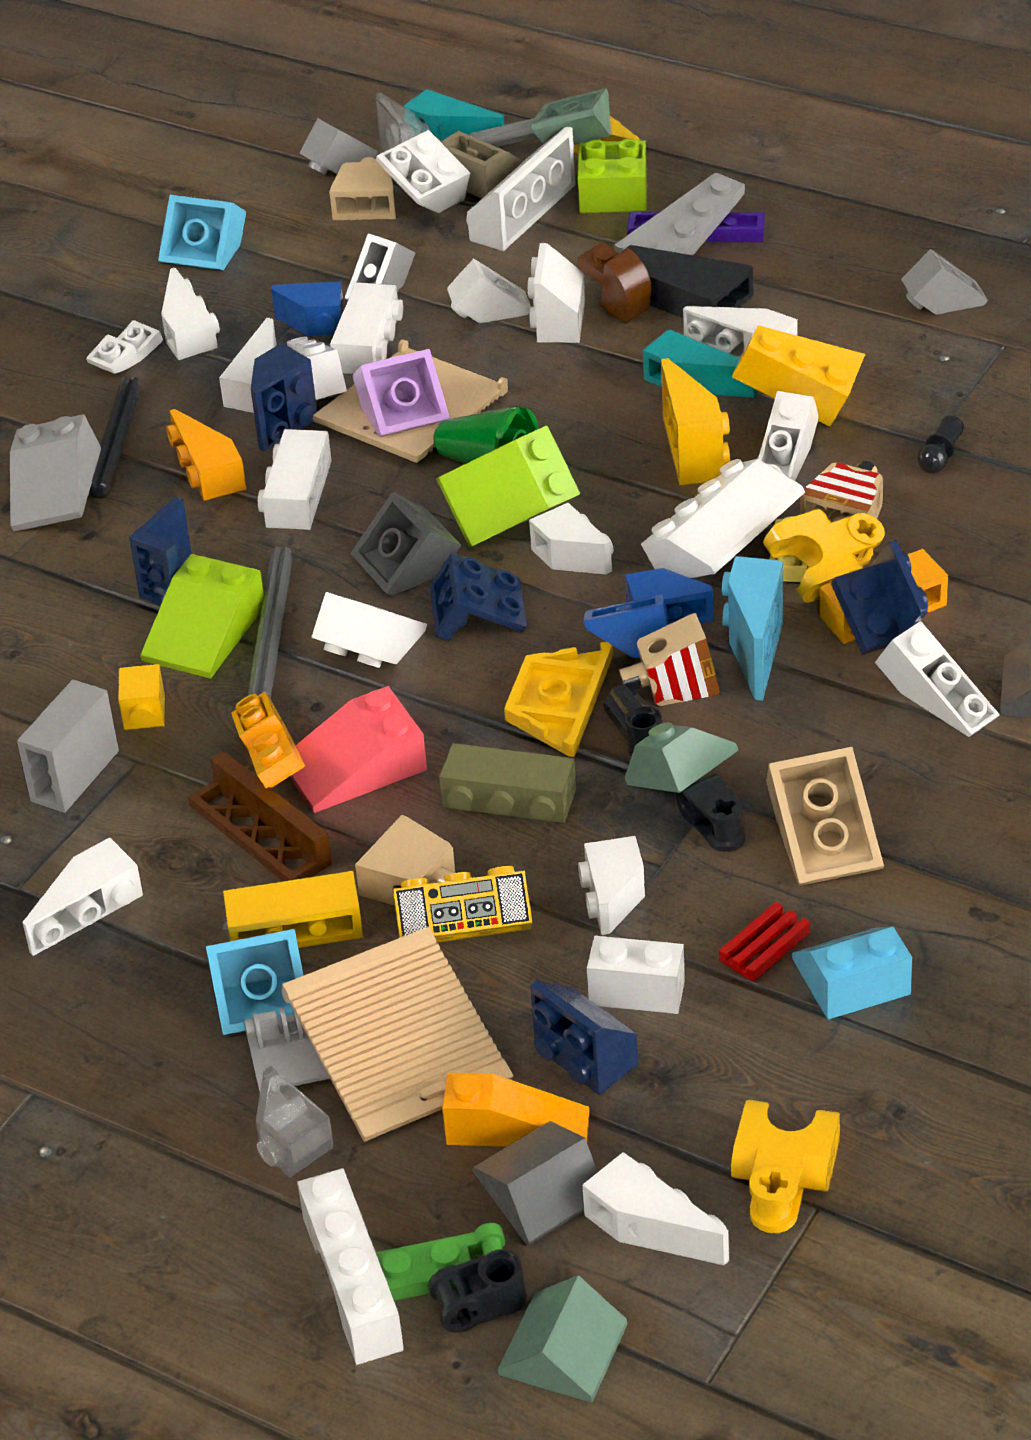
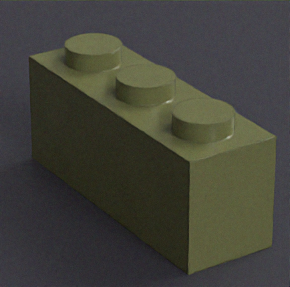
M455 743L451 745L439 777L443 808L565 823L576 791L574 758Z

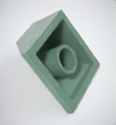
M670 722L662 723L653 727L649 731V736L635 745L625 775V781L629 786L680 793L736 753L738 747L735 742L693 727L677 726Z

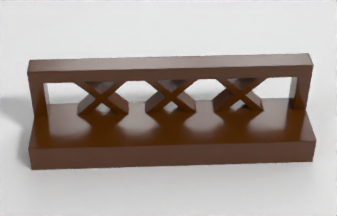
M224 751L210 759L214 781L188 796L190 807L283 882L312 877L332 864L329 836L325 830L270 787L265 788L259 778ZM220 793L228 799V805H209L207 801ZM233 817H251L254 820L253 826H235L232 823ZM258 838H277L280 841L279 847H261L258 844ZM303 859L307 863L292 872L284 865V860Z

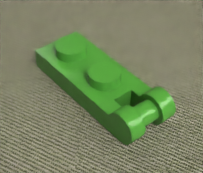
M486 1223L472 1233L375 1253L395 1301L429 1294L427 1288L428 1281L438 1270L470 1261V1257L486 1255L491 1251L500 1250L505 1245V1237L499 1224ZM450 1281L449 1284L452 1289L454 1288V1282Z

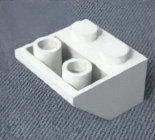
M429 130L376 156V161L417 204L440 213L465 199L470 172Z
M540 243L538 257H532L531 277L528 278V298L533 299L534 306L530 308V328H536L537 342L579 343L585 308L584 273L549 244Z

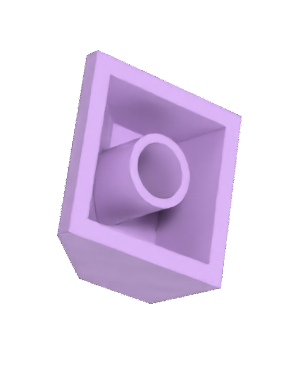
M430 349L363 364L352 375L362 411L379 437L450 419Z

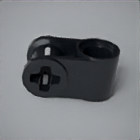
M718 774L707 776L692 783L680 793L676 792V801L682 816L690 825L696 828L713 849L728 852L736 850L744 844L746 834L743 826L740 824V818L743 815V804L731 792Z
M502 1249L494 1250L473 1260L438 1270L431 1276L427 1287L432 1298L439 1301L443 1311L441 1313L443 1326L446 1330L457 1333L467 1331L478 1324L500 1316L513 1314L522 1308L527 1298L520 1258L515 1253ZM450 1281L454 1282V1288L452 1289L449 1284ZM460 1309L463 1313L462 1317L458 1315V1310Z

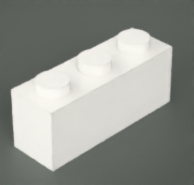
M355 283L330 343L332 348L337 349L343 373L354 374L360 365L386 359L387 344L389 341H393L396 321H401L403 315V301L397 297L396 285Z
M284 429L280 444L274 445L273 465L266 469L265 490H260L258 494L259 512H264L266 528L311 529L331 464L328 431Z

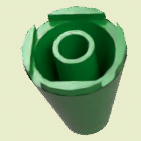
M514 406L445 419L436 428L433 442L441 456L467 464L505 444L538 430L539 426L535 415L530 409Z

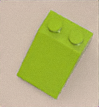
M547 425L436 479L469 548L580 495Z
M191 554L170 582L141 652V661L159 664L163 667L211 679L261 613L264 593L260 570Z

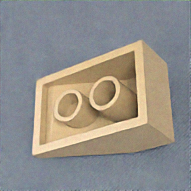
M853 747L769 763L766 783L776 822L798 886L884 868Z

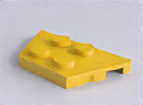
M601 642L599 651L577 654L576 647L561 649L555 653L544 652L526 655L504 708L505 721L565 755L575 757L613 658V645L608 642Z

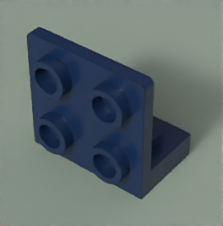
M174 497L129 537L139 598L159 606L163 602L173 576L192 554L184 501L178 497Z
M897 540L887 542L870 567L835 577L831 583L862 655L886 648L894 638L918 622H921L928 613L926 594L921 587L917 586L911 573L912 567L909 556L905 551H901Z
M453 553L449 555L430 585L435 635L450 641L457 629L464 627L469 614L523 632L527 626L520 579L509 571L497 570L481 564L473 558H464Z

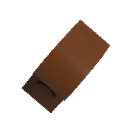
M601 242L578 256L577 268L602 285L601 308L624 324L649 309L651 297L650 278L644 264L632 250L627 249L619 254L607 244Z

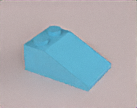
M735 556L731 572H724L722 581V595L728 596V603H725L723 609L722 623L723 626L729 627V644L754 699L763 701L783 625V561Z

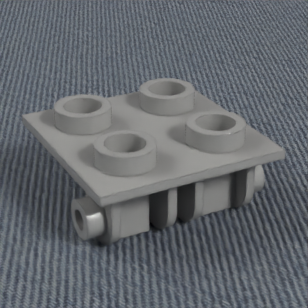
M284 1007L279 1008V1018L276 1017L275 1011L261 1014L252 1013L253 1018L244 1020L260 1093L330 1079L294 1010L293 1015L286 1016Z

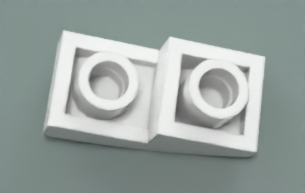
M133 320L117 338L107 334L86 359L88 363L115 374L140 362L163 341L159 330Z

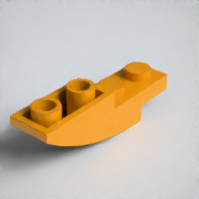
M266 691L258 696L256 694L248 695L238 702L236 710L231 712L239 737L247 747L256 774L265 788L274 787L305 767L289 731Z

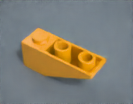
M176 409L169 410L172 425L166 426L168 439L171 446L176 447L181 467H186L191 488L197 487L204 501L247 490L243 462L232 439Z

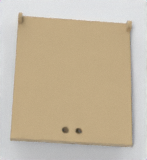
M402 339L398 344V352L390 358L418 351L408 348V341ZM432 357L450 419L481 413L482 410H485L486 406L489 407L490 403H494L495 399L498 400L499 396L502 397L508 392V380L504 377H501L497 382ZM355 384L313 415V421L415 463L421 461L428 455L429 451L432 452L433 448H436L433 442V435L441 423L438 422L379 437L362 411Z
M429 927L282 984L284 1001L287 1004H291L364 1142L442 1110L447 1073L496 1074L513 1080L514 1076L510 1068L501 1057V1053L497 1050L496 1044L493 1043L492 1037L489 1036L488 1030L485 1029L484 1023L481 1022L480 1016L476 1013V1009L472 1006V1002L468 999V995L464 992L463 986L460 985L459 979L456 978L455 972L452 971L451 965L448 964L447 958L444 957L443 951L440 950L439 944L436 943Z

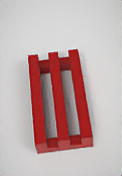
M775 902L719 950V961L754 982L810 933V921L805 918L798 921L795 912L789 910L784 913L783 905ZM785 929H789L788 932H786L781 938H779L774 944L771 945V941H773ZM756 954H761L748 966L746 965V963L749 960H751Z

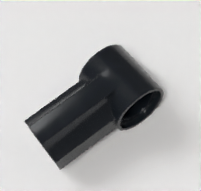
M625 684L612 688L610 694L603 700L605 712L627 740L628 751L631 757L635 745L648 737L649 731L653 727L663 723L661 712L655 707L648 706L636 689H630Z

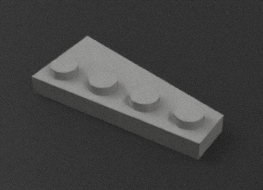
M715 172L614 245V250L620 253L629 245L694 255L744 196L745 184Z

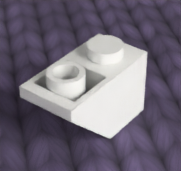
M569 503L529 520L531 550L551 569L595 574H608L612 572L611 555L614 549L610 538L605 533H601L596 529L586 515L580 514Z
M636 836L584 844L585 861L578 862L579 878L582 888H590V892L585 894L587 911L590 919L597 918L601 935L610 934L645 897L644 867Z

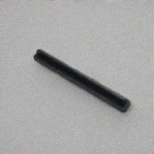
M126 376L120 382L100 445L101 451L92 478L89 494L93 497H105L109 493L141 390L139 386L140 381L135 376L133 378Z

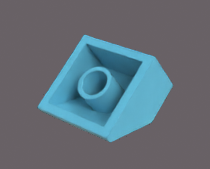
M170 195L158 261L160 263L223 271L241 245L246 211L232 202Z
M894 927L872 928L792 952V959L827 1020L911 994L912 956Z
M295 929L206 946L223 1035L245 1031L244 1020L253 1018L252 1013L261 1014L275 1011L276 1017L279 1018V1008L284 1007L286 1016L293 1015L291 1004H287L282 996V984L304 976Z

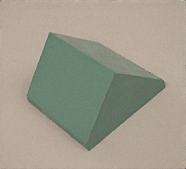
M607 88L545 103L530 124L532 131L543 144L566 126L572 128L573 145L611 136Z
M579 1275L535 1292L498 1368V1375L592 1403L627 1327V1319Z

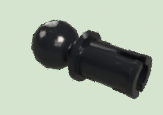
M952 415L945 416L937 431L929 435L926 445L919 451L918 464L925 472H940L946 466L947 459L954 453V444L964 429V424L958 417Z

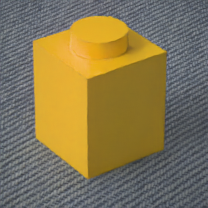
M159 664L119 668L118 701L124 730L165 726V693Z

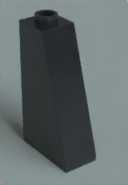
M629 245L622 251L632 250L644 264L651 282L650 306L683 318V309L686 306L740 308L753 297V266Z

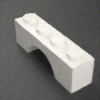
M344 1169L298 1181L303 1219L316 1254H321L327 1269L342 1327L356 1365L404 1351L399 1313Z

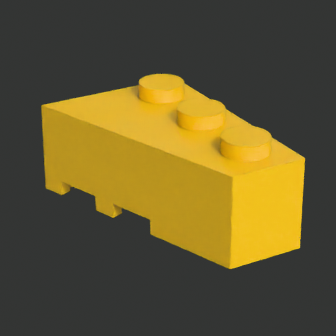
M758 325L743 351L732 377L774 399L777 391L814 397L819 415L818 421L830 427L848 398L865 354Z

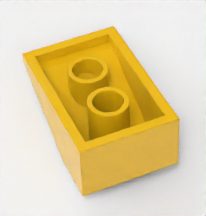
M661 359L663 421L679 485L705 483L715 479L722 474L720 471L721 467L730 462L728 442H723V435L730 433L727 412L720 411L716 396L670 359Z

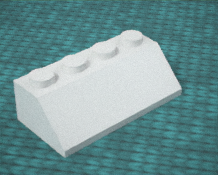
M566 126L539 147L467 212L466 222L469 228L470 241L501 251L506 250L575 186L573 132L571 127Z
M735 459L721 467V475L702 484L697 489L699 492L697 496L679 504L674 509L676 512L674 516L656 524L651 529L653 534L641 545L654 569L665 568L689 578L715 574L805 493L802 485L759 459L746 462Z

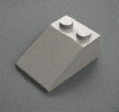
M84 414L73 417L63 416L55 421L38 425L28 424L17 429L10 449V526L13 532L82 517L101 451V446Z

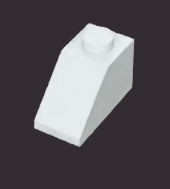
M474 258L447 287L452 301V309L463 318L469 316L478 323L526 316L530 313L531 305L523 289Z

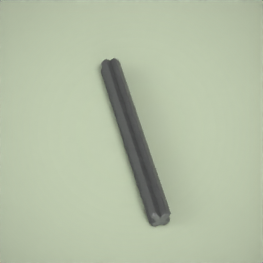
M286 546L282 549L275 547L271 551L248 695L256 694L258 696L266 691L270 699L292 565L291 550Z

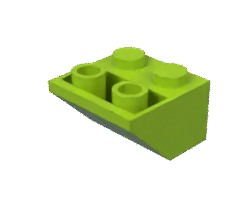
M624 139L611 142L591 140L579 143L578 193L580 213L647 211L646 140Z

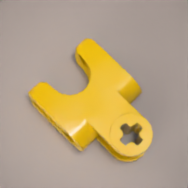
M818 509L775 524L764 538L763 544L775 558L792 556L800 559L808 566L799 587L795 590L804 602L809 603L820 600V586L831 583L835 577L863 569V566L867 565L873 556V548L881 543L885 532L882 523L870 514L857 513L831 523L825 513Z
M747 1100L733 1148L731 1177L749 1180L750 1194L752 1195L750 1220L753 1225L767 1233H781L794 1226L798 1217L804 1189L827 1192L829 1189L840 1139V1113L817 1110L811 1124L806 1128L798 1131H784L770 1123L767 1114L768 1102Z

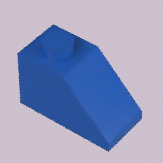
M341 281L271 286L276 319L307 336L334 335L344 311Z
M665 568L625 574L626 602L663 594L670 624L696 613L700 623L714 621L713 589L711 585Z
M663 594L585 611L584 616L585 629L632 658L640 657L636 644L640 638L670 624Z

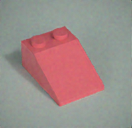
M386 686L351 699L301 740L296 747L305 767L289 777L313 813L427 771L424 735L390 687Z

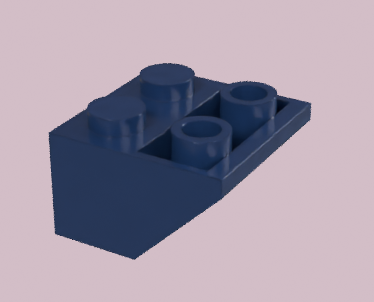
M283 343L255 358L250 390L258 446L264 452L281 441L284 429L301 430L314 422L313 415L317 413L311 359Z
M538 980L530 985L535 1048L543 1058L553 1060L564 1068L575 1082L585 1084L600 1095L638 1065L637 1034L573 987Z

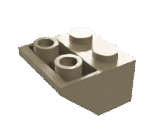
M460 131L441 141L448 151L470 172L466 191L481 199L524 162L505 150Z

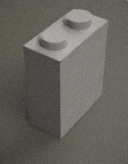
M72 679L17 740L31 802L66 813L119 752L107 690Z

